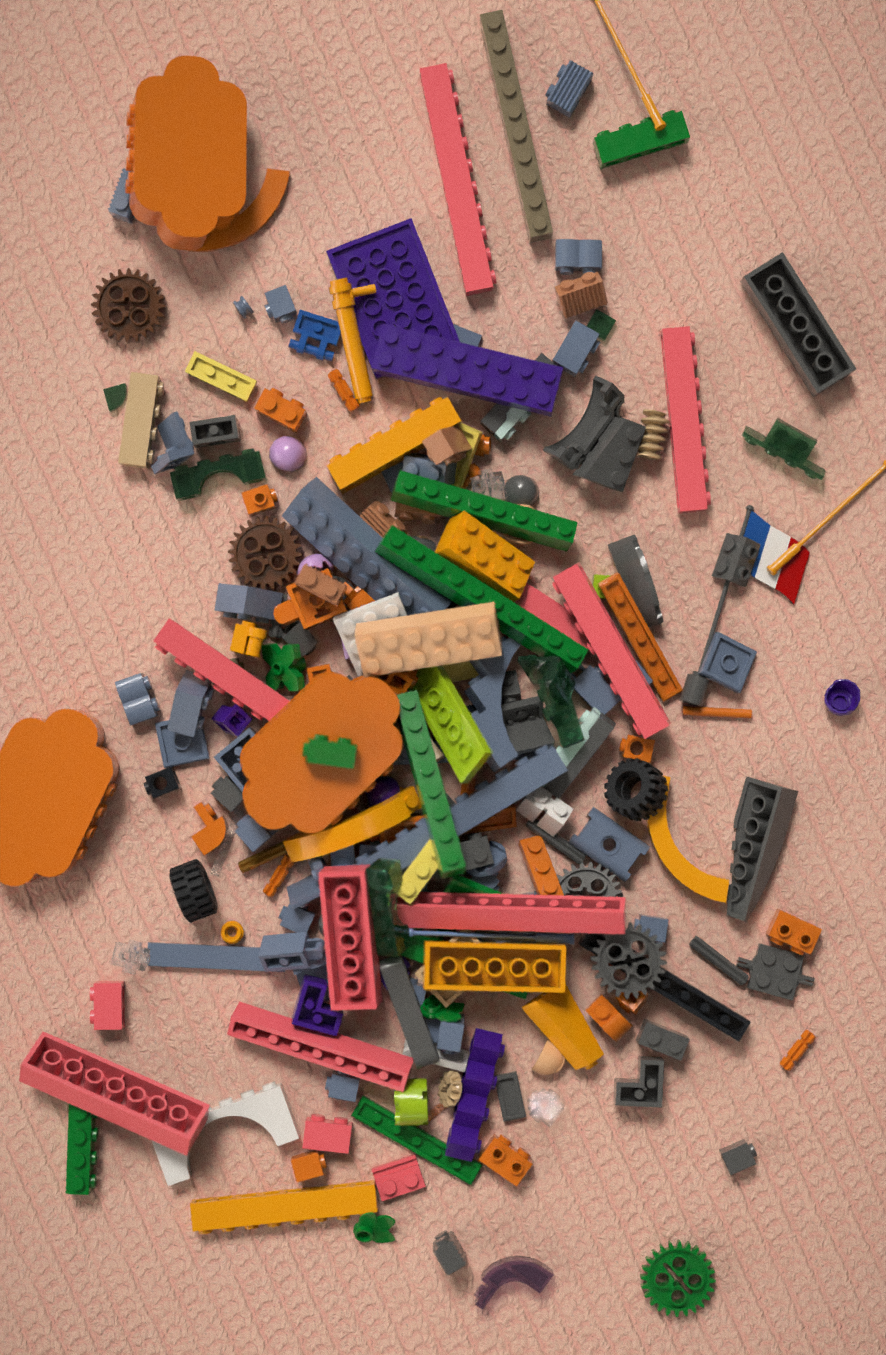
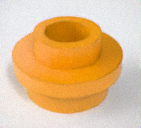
M228 921L222 926L221 937L225 942L235 944L243 938L244 929L239 922ZM230 928L236 929L237 934L235 936L229 935L228 930Z

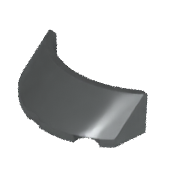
M595 376L593 378V388L589 404L579 423L566 437L553 445L545 446L543 451L569 469H578L579 465L583 464L586 460V455L595 448L599 442L598 439L614 417L622 418L619 413L621 405L625 403L624 394L612 382Z
M636 535L608 544L607 546L617 572L624 581L648 627L663 623L664 620L659 607L660 603Z

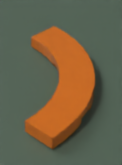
M267 168L265 180L259 194L251 205L238 215L236 221L226 229L213 230L210 239L203 247L188 252L217 251L218 249L237 245L257 233L271 219L282 201L288 186L290 171Z

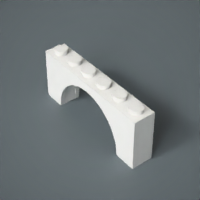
M275 1081L263 1085V1090L254 1092L253 1089L240 1094L241 1098L232 1100V1097L219 1101V1106L209 1108L208 1119L205 1124L207 1125L218 1118L226 1116H241L262 1125L271 1134L277 1146L294 1141L300 1137V1132L282 1083L276 1084ZM152 1141L167 1185L170 1186L190 1179L192 1175L190 1151L186 1156Z

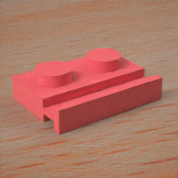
M416 1154L371 1168L382 1201L426 1187Z

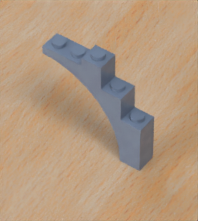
M505 636L501 638L502 656L470 661L479 675L468 682L470 687L464 691L477 709L471 716L493 752L486 760L493 772L518 756L509 740L503 722L501 693L506 669L513 654L521 644L510 637L506 639Z

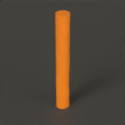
M683 706L682 715L751 719L752 709Z

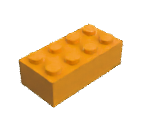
M466 511L449 519L435 550L437 554L513 602L520 599L535 564L534 560Z

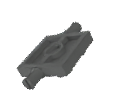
M758 943L756 955L752 960L738 957L737 961L746 964L736 963L737 967L749 969L750 978L747 988L788 1000H793L799 983L812 987L814 984L812 982L815 980L814 977L802 975L801 966L804 955Z

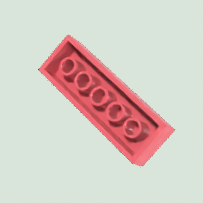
M371 865L325 866L318 873L331 1010L377 1009L383 999Z

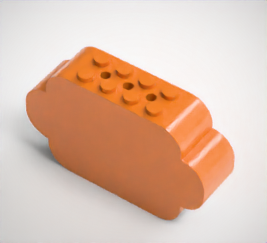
M178 56L167 64L163 76H150L144 79L137 87L133 103L129 104V112L126 115V126H130L126 135V148L129 150L125 169L130 172H128V179L125 182V193L129 194V206L135 218L146 225L157 226V233L164 244L176 250L192 251L203 247L210 239L213 230H223L230 227L236 221L239 211L245 203L247 101L244 93L238 86L219 80L217 69L207 59L198 56Z
M333 671L323 672L315 676L241 750L240 765L245 776L248 778L243 788L242 798L250 816L259 825L267 829H281L291 823L302 832L316 833L325 829L330 823L335 825L343 817L341 813L347 807L351 809L359 802L358 796L364 790L368 793L377 784L375 780L380 775L385 776L393 769L392 763L401 753L402 738L397 728L393 725L400 711L399 700L395 692L384 681L373 676H358L350 680L346 676ZM315 734L329 736L328 740L338 741V737L352 739V743L357 745L354 769L307 763L305 761L306 757L302 756L303 743H308V737L314 738Z
M60 709L53 712L47 719L25 718L18 721L11 728L0 750L1 883L8 886H20L35 880L40 875L55 877L70 871L80 859L84 858L88 847L85 845L90 838L94 837L98 826L95 824L100 817L104 816L108 805L105 803L110 796L113 797L118 787V784L115 782L119 775L118 759L111 750L102 746L104 742V729L94 716L77 709Z

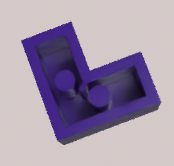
M304 974L291 1019L294 1025L337 1036L343 1017V1010H331L330 1004L323 1003L327 989V980Z

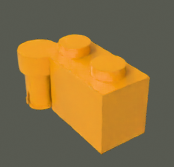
M242 620V624L235 625L230 651L260 658L259 655L263 639L266 640L267 630L257 628L258 625L256 623Z

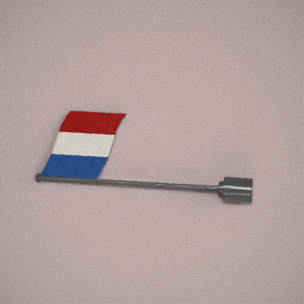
M748 505L745 508L747 512L739 536L747 537L760 544L750 575L780 592L794 605L810 552L802 545L800 551L773 576L766 567L775 562L793 544H798L799 542L769 525L754 512L752 505ZM725 581L698 672L693 671L692 674H687L680 701L702 707L710 680L698 673L714 636L730 584L729 581Z

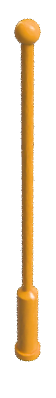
M594 0L642 94L641 99L655 125L656 131L664 129L666 123L662 120L650 94H647L600 1Z
M886 460L883 462L882 467L798 544H793L775 562L766 567L767 570L775 576L777 571L800 551V547L886 469Z

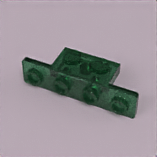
M779 418L776 419L767 436L748 426L744 428L742 436L745 437V441L749 444L763 447L767 454L773 457H781L787 465L804 470V473L812 479L818 478L822 480L824 478L826 470L807 460L817 443V439Z
M555 666L541 672V679L538 680L540 689L537 690L541 702L545 703L546 708H543L544 716L547 721H552L555 725L562 747L567 748L584 741V735L564 671Z

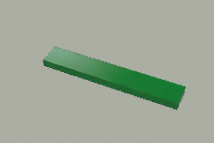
M362 1095L351 1115L470 1185L482 1167V1163L475 1159H472V1162L445 1156L446 1142L416 1125H395L394 1112Z

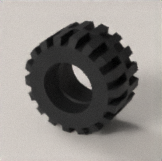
M628 758L626 762H619L618 767L614 766L611 769L613 771L612 774H608L606 777L608 783L604 784V788L607 789L604 793L605 798L608 799L607 804L617 813L635 821H641V819L648 820L650 815L655 816L658 814L657 809L663 808L662 802L663 800L666 801L667 796L665 792L668 791V786L665 785L667 780L662 776L663 773L638 758H635V760ZM641 781L639 793L631 799L632 788L637 782Z
M198 859L170 869L169 877L180 910L187 921L192 923L217 913L218 906L212 885L205 868Z

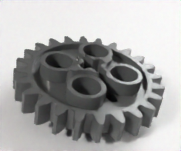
M582 862L580 863V868H576L572 864V871L569 872L564 868V876L557 875L564 896L623 897L622 890H619L621 889L620 882H616V875L610 876L609 868L603 871L601 864L596 869L592 862L589 863L588 867H585ZM575 884H581L577 889L571 888ZM596 887H604L601 891H594Z
M629 922L628 927L625 928V934H603L604 940L596 939L600 947H592L597 956H592L590 959L596 961L597 964L591 966V969L599 970L594 977L595 979L603 978L600 986L603 987L608 984L607 992L610 993L615 989L616 997H619L621 992H624L625 998L628 999L630 993L633 992L635 998H638V991L640 990L643 994L647 995L646 987L649 986L654 990L655 987L652 982H661L657 976L658 973L665 974L660 965H665L667 962L660 957L666 955V952L658 950L662 947L663 943L654 942L658 937L656 934L649 937V928L642 932L641 924H638L636 929H633L632 923ZM640 940L644 944L643 950L635 953L631 949L632 943ZM613 945L621 948V953L617 957L609 956V948ZM626 955H630L631 958L649 955L647 959L631 961V966H628L626 963L608 966L609 962L625 960ZM642 963L647 964L648 972L645 975H638L636 972L637 966ZM618 968L626 971V975L622 980H616L613 977L614 971Z

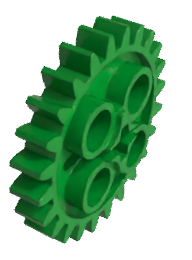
M678 1239L676 1246H673L671 1241L668 1240L667 1248L660 1243L661 1251L657 1252L652 1249L654 1257H645L649 1265L641 1266L646 1271V1273L640 1274V1278L646 1280V1282L641 1284L642 1289H648L644 1293L645 1298L652 1297L649 1301L650 1305L658 1303L657 1311L660 1312L665 1308L667 1316L671 1310L674 1311L676 1317L679 1316L680 1311H683L684 1315L688 1316V1309L697 1313L695 1307L697 1304L704 1308L702 1300L710 1301L707 1291L714 1292V1288L709 1283L716 1282V1279L709 1275L715 1273V1270L711 1267L707 1268L711 1265V1260H704L706 1257L705 1251L698 1254V1245L690 1249L689 1241L682 1246L681 1241ZM682 1257L684 1258L683 1265L676 1267L672 1264L675 1258ZM664 1263H667L677 1276H681L685 1285L692 1290L691 1294L684 1289L678 1280H674L672 1273L663 1266ZM659 1273L667 1274V1279L664 1282H657L655 1280ZM693 1274L700 1276L699 1281L695 1284L688 1282L689 1277ZM675 1290L683 1292L680 1299L671 1298Z

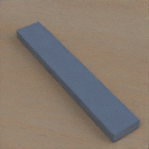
M148 942L147 966L265 971L258 957L260 947Z

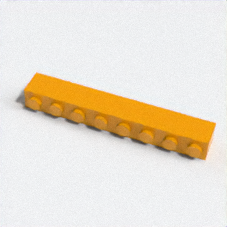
M375 1180L192 1199L190 1211L192 1231H199V1234H209L213 1232V1229H222V1232H230L236 1230L235 1227L245 1226V1229H256L261 1224H268V1227H277L282 1225L281 1222L290 1221L292 1225H297L309 1219H314V1222H324L328 1220V1217H337L338 1220L351 1218L350 1215L360 1214L361 1216L369 1212H378L376 1183Z

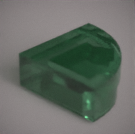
M126 383L103 389L110 412L118 409L126 399Z

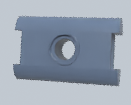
M592 807L587 814L591 817L579 835L577 836L573 833L568 842L595 862L601 864L605 869L609 868L612 874L626 882L631 876L628 870L639 854L645 855L650 846L598 809ZM607 838H612L615 841V847L610 851L605 850L603 847V842Z

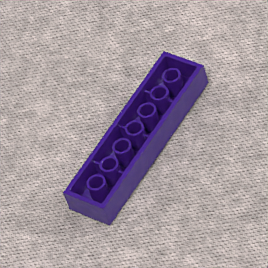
M387 324L382 325L371 367L374 374L552 417L563 374V367Z

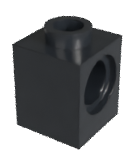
M173 766L145 777L147 781L144 782L145 790L148 795L152 794L153 798L182 788ZM160 776L164 777L167 781V786L163 790L158 789L155 784L156 779Z

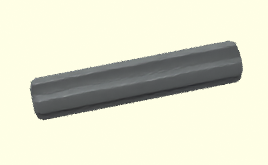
M537 819L533 822L527 821L526 827L542 837V839L576 863L580 864L583 862L586 854L571 845L566 839L557 833L554 837L537 826L539 822Z
M695 936L690 941L689 945L737 983L743 986L747 982L749 976L701 938Z

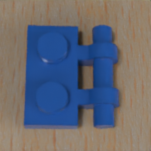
M299 310L293 333L299 334L301 337L299 341L291 339L288 347L297 350L296 352L300 354L307 353L316 356V359L322 361L323 359L332 361L335 352L326 349L328 344L334 346L338 344L341 335L338 321ZM308 338L321 341L319 347L307 344Z

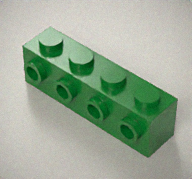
M671 110L663 113L661 118L665 121L666 127L660 131H656L651 117L641 120L640 124L634 126L629 123L620 126L619 130L610 132V130L599 132L597 137H594L593 146L600 169L688 143L690 135L683 112Z
M69 1104L66 1194L89 1195L93 1188H96L97 1176L93 1172L94 1165L97 1164V1151H94V1145L98 1140V1128H95V1119H98V1116Z

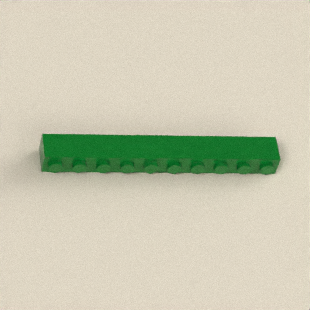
M393 525L384 534L374 551L461 607L494 602L499 629L502 633L569 675L579 668L588 651L581 644Z

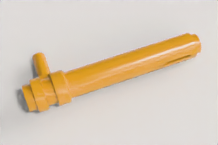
M348 278L330 281L331 287H329V292L333 295L334 301H332V306L336 310L355 399H358V403L372 401L371 396H373L354 310V305H356L354 298L376 293V286L371 284L352 288Z

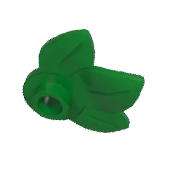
M434 994L429 999L424 1000L420 1006V1011L424 1017L428 1019L437 1018L444 1022H457L461 1020L459 1014L464 1009V1003L452 1002L445 1008Z
M373 1212L365 1213L360 1216L359 1222L354 1225L353 1233L360 1242H370L371 1240L377 1243L395 1241V1237L390 1233L389 1229L395 1224L396 1220L387 1215L377 1217Z

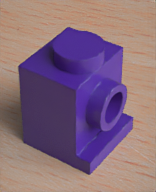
M237 704L232 705V707L222 705L211 718L225 733L237 737L252 720Z

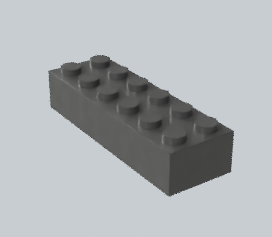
M783 252L742 278L741 284L813 397L856 370L855 365Z

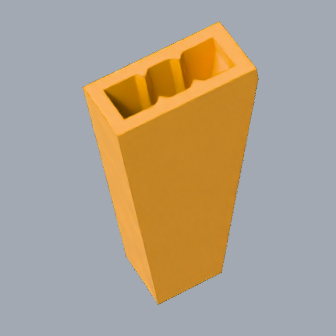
M566 983L565 993L542 992L522 1006L524 1012L575 1070L583 1067L588 1070L598 1064L597 1060L604 1053Z

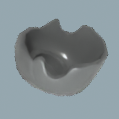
M526 475L511 477L503 487V499L514 504L533 506L539 497L538 485L534 479Z

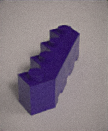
M478 1028L474 1031L469 1047L470 1052L467 1066L461 1079L462 1094L454 1108L452 1126L449 1128L445 1156L472 1162L474 1154H479L482 1140L478 1139L479 1129L482 1122H487L489 1108H486V1102L490 1089L494 1090L496 1086L497 1076H494V1069L498 1057L502 1058L504 1054L505 1044H501L503 1034Z

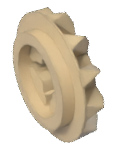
M445 1071L443 1077H440V1085L437 1086L439 1088L437 1096L440 1097V1104H443L444 1107L452 1108L461 1097L462 1080L457 1071Z

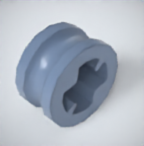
M243 296L240 297L238 302H233L244 319L247 318L248 313H254Z

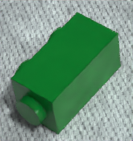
M315 734L314 738L308 737V743H303L302 756L306 757L305 761L307 763L354 769L357 745L352 743V739L338 737V741L328 740L329 736Z

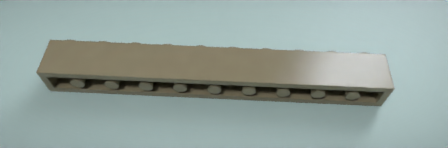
M503 10L480 14V28L529 242L533 243L551 239L553 229Z

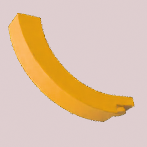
M664 776V777L666 778V780H667V782L665 783V785L668 786V790H669V784H670V778H671V777ZM667 799L666 801L663 800L662 805L664 806L662 809H657L658 814L655 816L650 815V819L646 820L651 843L659 859L679 882L692 891L712 900L726 903L729 879L704 873L685 859L671 837L666 815Z
M409 786L367 810L340 820L335 825L329 824L320 832L305 833L299 831L284 840L283 844L291 862L319 857L370 838L411 817V813L422 808L420 799L414 786Z

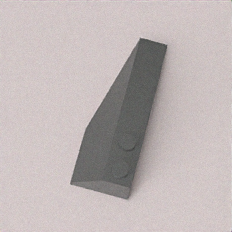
M746 776L734 818L733 828H736L735 841H732L734 861L730 864L732 884L729 885L728 916L745 922L751 916L778 859L798 791Z

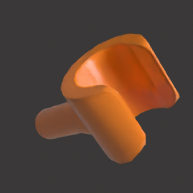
M475 463L470 465L467 473L469 476L465 479L463 489H466L470 482L481 473L480 468Z

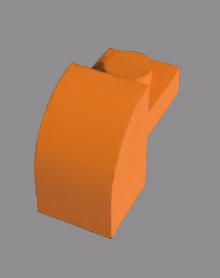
M203 801L194 806V809L206 827L191 837L205 856L223 843L227 836L228 824L224 815L215 819V810L210 803L205 804Z
M602 994L585 1009L615 1042H618L633 1027Z

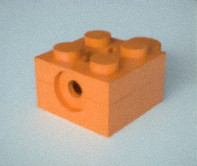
M329 568L321 571L322 573H325L326 575L333 577L331 570ZM293 583L286 586L291 599L278 604L274 608V618L282 625H288L300 620L304 630H309L332 620L334 616L345 613L348 610L343 598L337 607Z

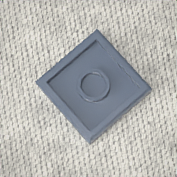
M715 632L698 674L737 694L741 693L757 651L720 632Z
M169 720L155 723L164 768L210 759L204 728L197 730L195 736L191 737L167 730Z

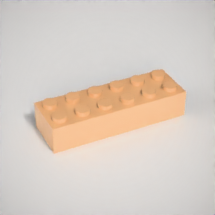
M494 602L356 623L355 640L364 677L502 656V640Z

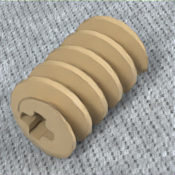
M644 409L643 414L647 417L641 418L640 422L646 428L637 451L639 453H636V456L658 460L662 457L656 451L664 450L662 446L658 445V442L666 441L660 434L668 432L662 426L663 424H669L670 421L664 418L667 414L663 412Z

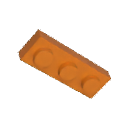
M534 836L519 840L518 845L537 895L564 896L542 837Z

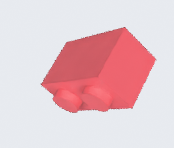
M96 981L94 987H90V1001H94V1010L90 1011V1024H94V1030H122L125 1027L124 981Z
M312 1114L311 1117L306 1118L302 1148L348 1154L353 1122H348V1118L334 1117V1120L325 1119L324 1115Z

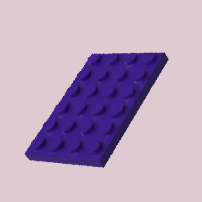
M412 218L326 251L337 279L348 278L352 288L371 284L376 286V293L354 298L356 303L354 310L361 342L371 367L383 324L460 342ZM374 374L376 380L384 377L383 375Z

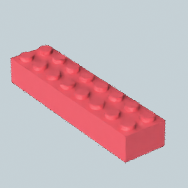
M44 1031L20 1065V1082L186 1156L208 1119L209 1104Z

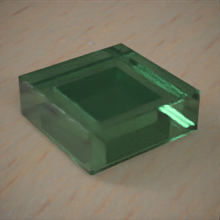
M596 309L587 327L599 333L598 338L605 341L616 320Z

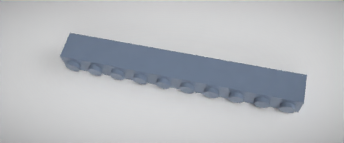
M547 744L535 750V756L530 759L527 756L515 762V768L510 771L505 768L495 774V780L490 783L485 780L475 786V792L470 795L465 792L455 798L456 803L449 808L457 837L568 771L554 746L548 747ZM425 817L415 822L416 827L410 831L405 828L395 834L396 839L390 843L385 840L375 846L376 851L370 855L365 852L355 858L356 863L353 865H371L372 887L408 867L430 839Z

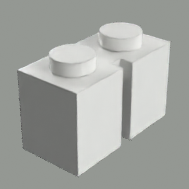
M541 786L526 795L516 811L533 822L542 810H545V815L537 823V826L554 837L565 824L573 808L557 797L553 800L551 798L553 794Z

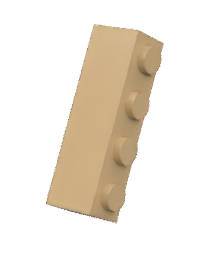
M131 372L118 460V463L122 466L148 469L149 464H153L154 450H151L152 441H156L157 428L154 427L155 418L159 419L161 405H157L158 397L163 395L164 382H161V378L158 375Z

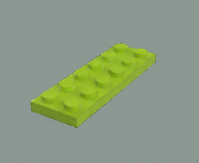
M440 665L418 669L416 677L419 679L413 689L408 688L409 692L417 690L424 718L460 783L468 784L493 752L444 667Z

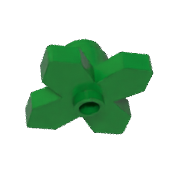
M277 643L262 645L263 659L272 667L265 676L266 685L274 690L283 689L284 685L289 691L302 690L305 684L304 676L301 673L306 668V661L304 657L301 658L300 645L287 644L283 645L282 649Z

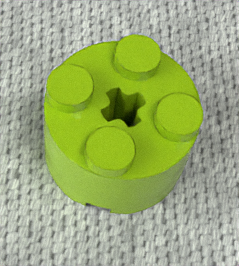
M409 1078L404 1092L394 1091L395 1125H428L427 1078Z

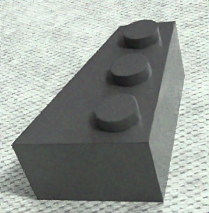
M614 417L598 439L599 442L595 448L586 455V460L572 475L623 492L646 426L628 419Z

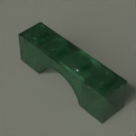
M254 448L241 451L242 455L233 457L232 454L220 456L219 461L210 462V459L197 462V466L188 468V465L175 467V471L170 472L176 500L183 501L201 496L204 483L217 473L226 472L234 474L241 479L244 485L267 480L260 451L255 452Z
M378 858L366 868L377 955L399 957L411 946L408 924H403L399 920L396 908L398 890L403 882L400 859Z

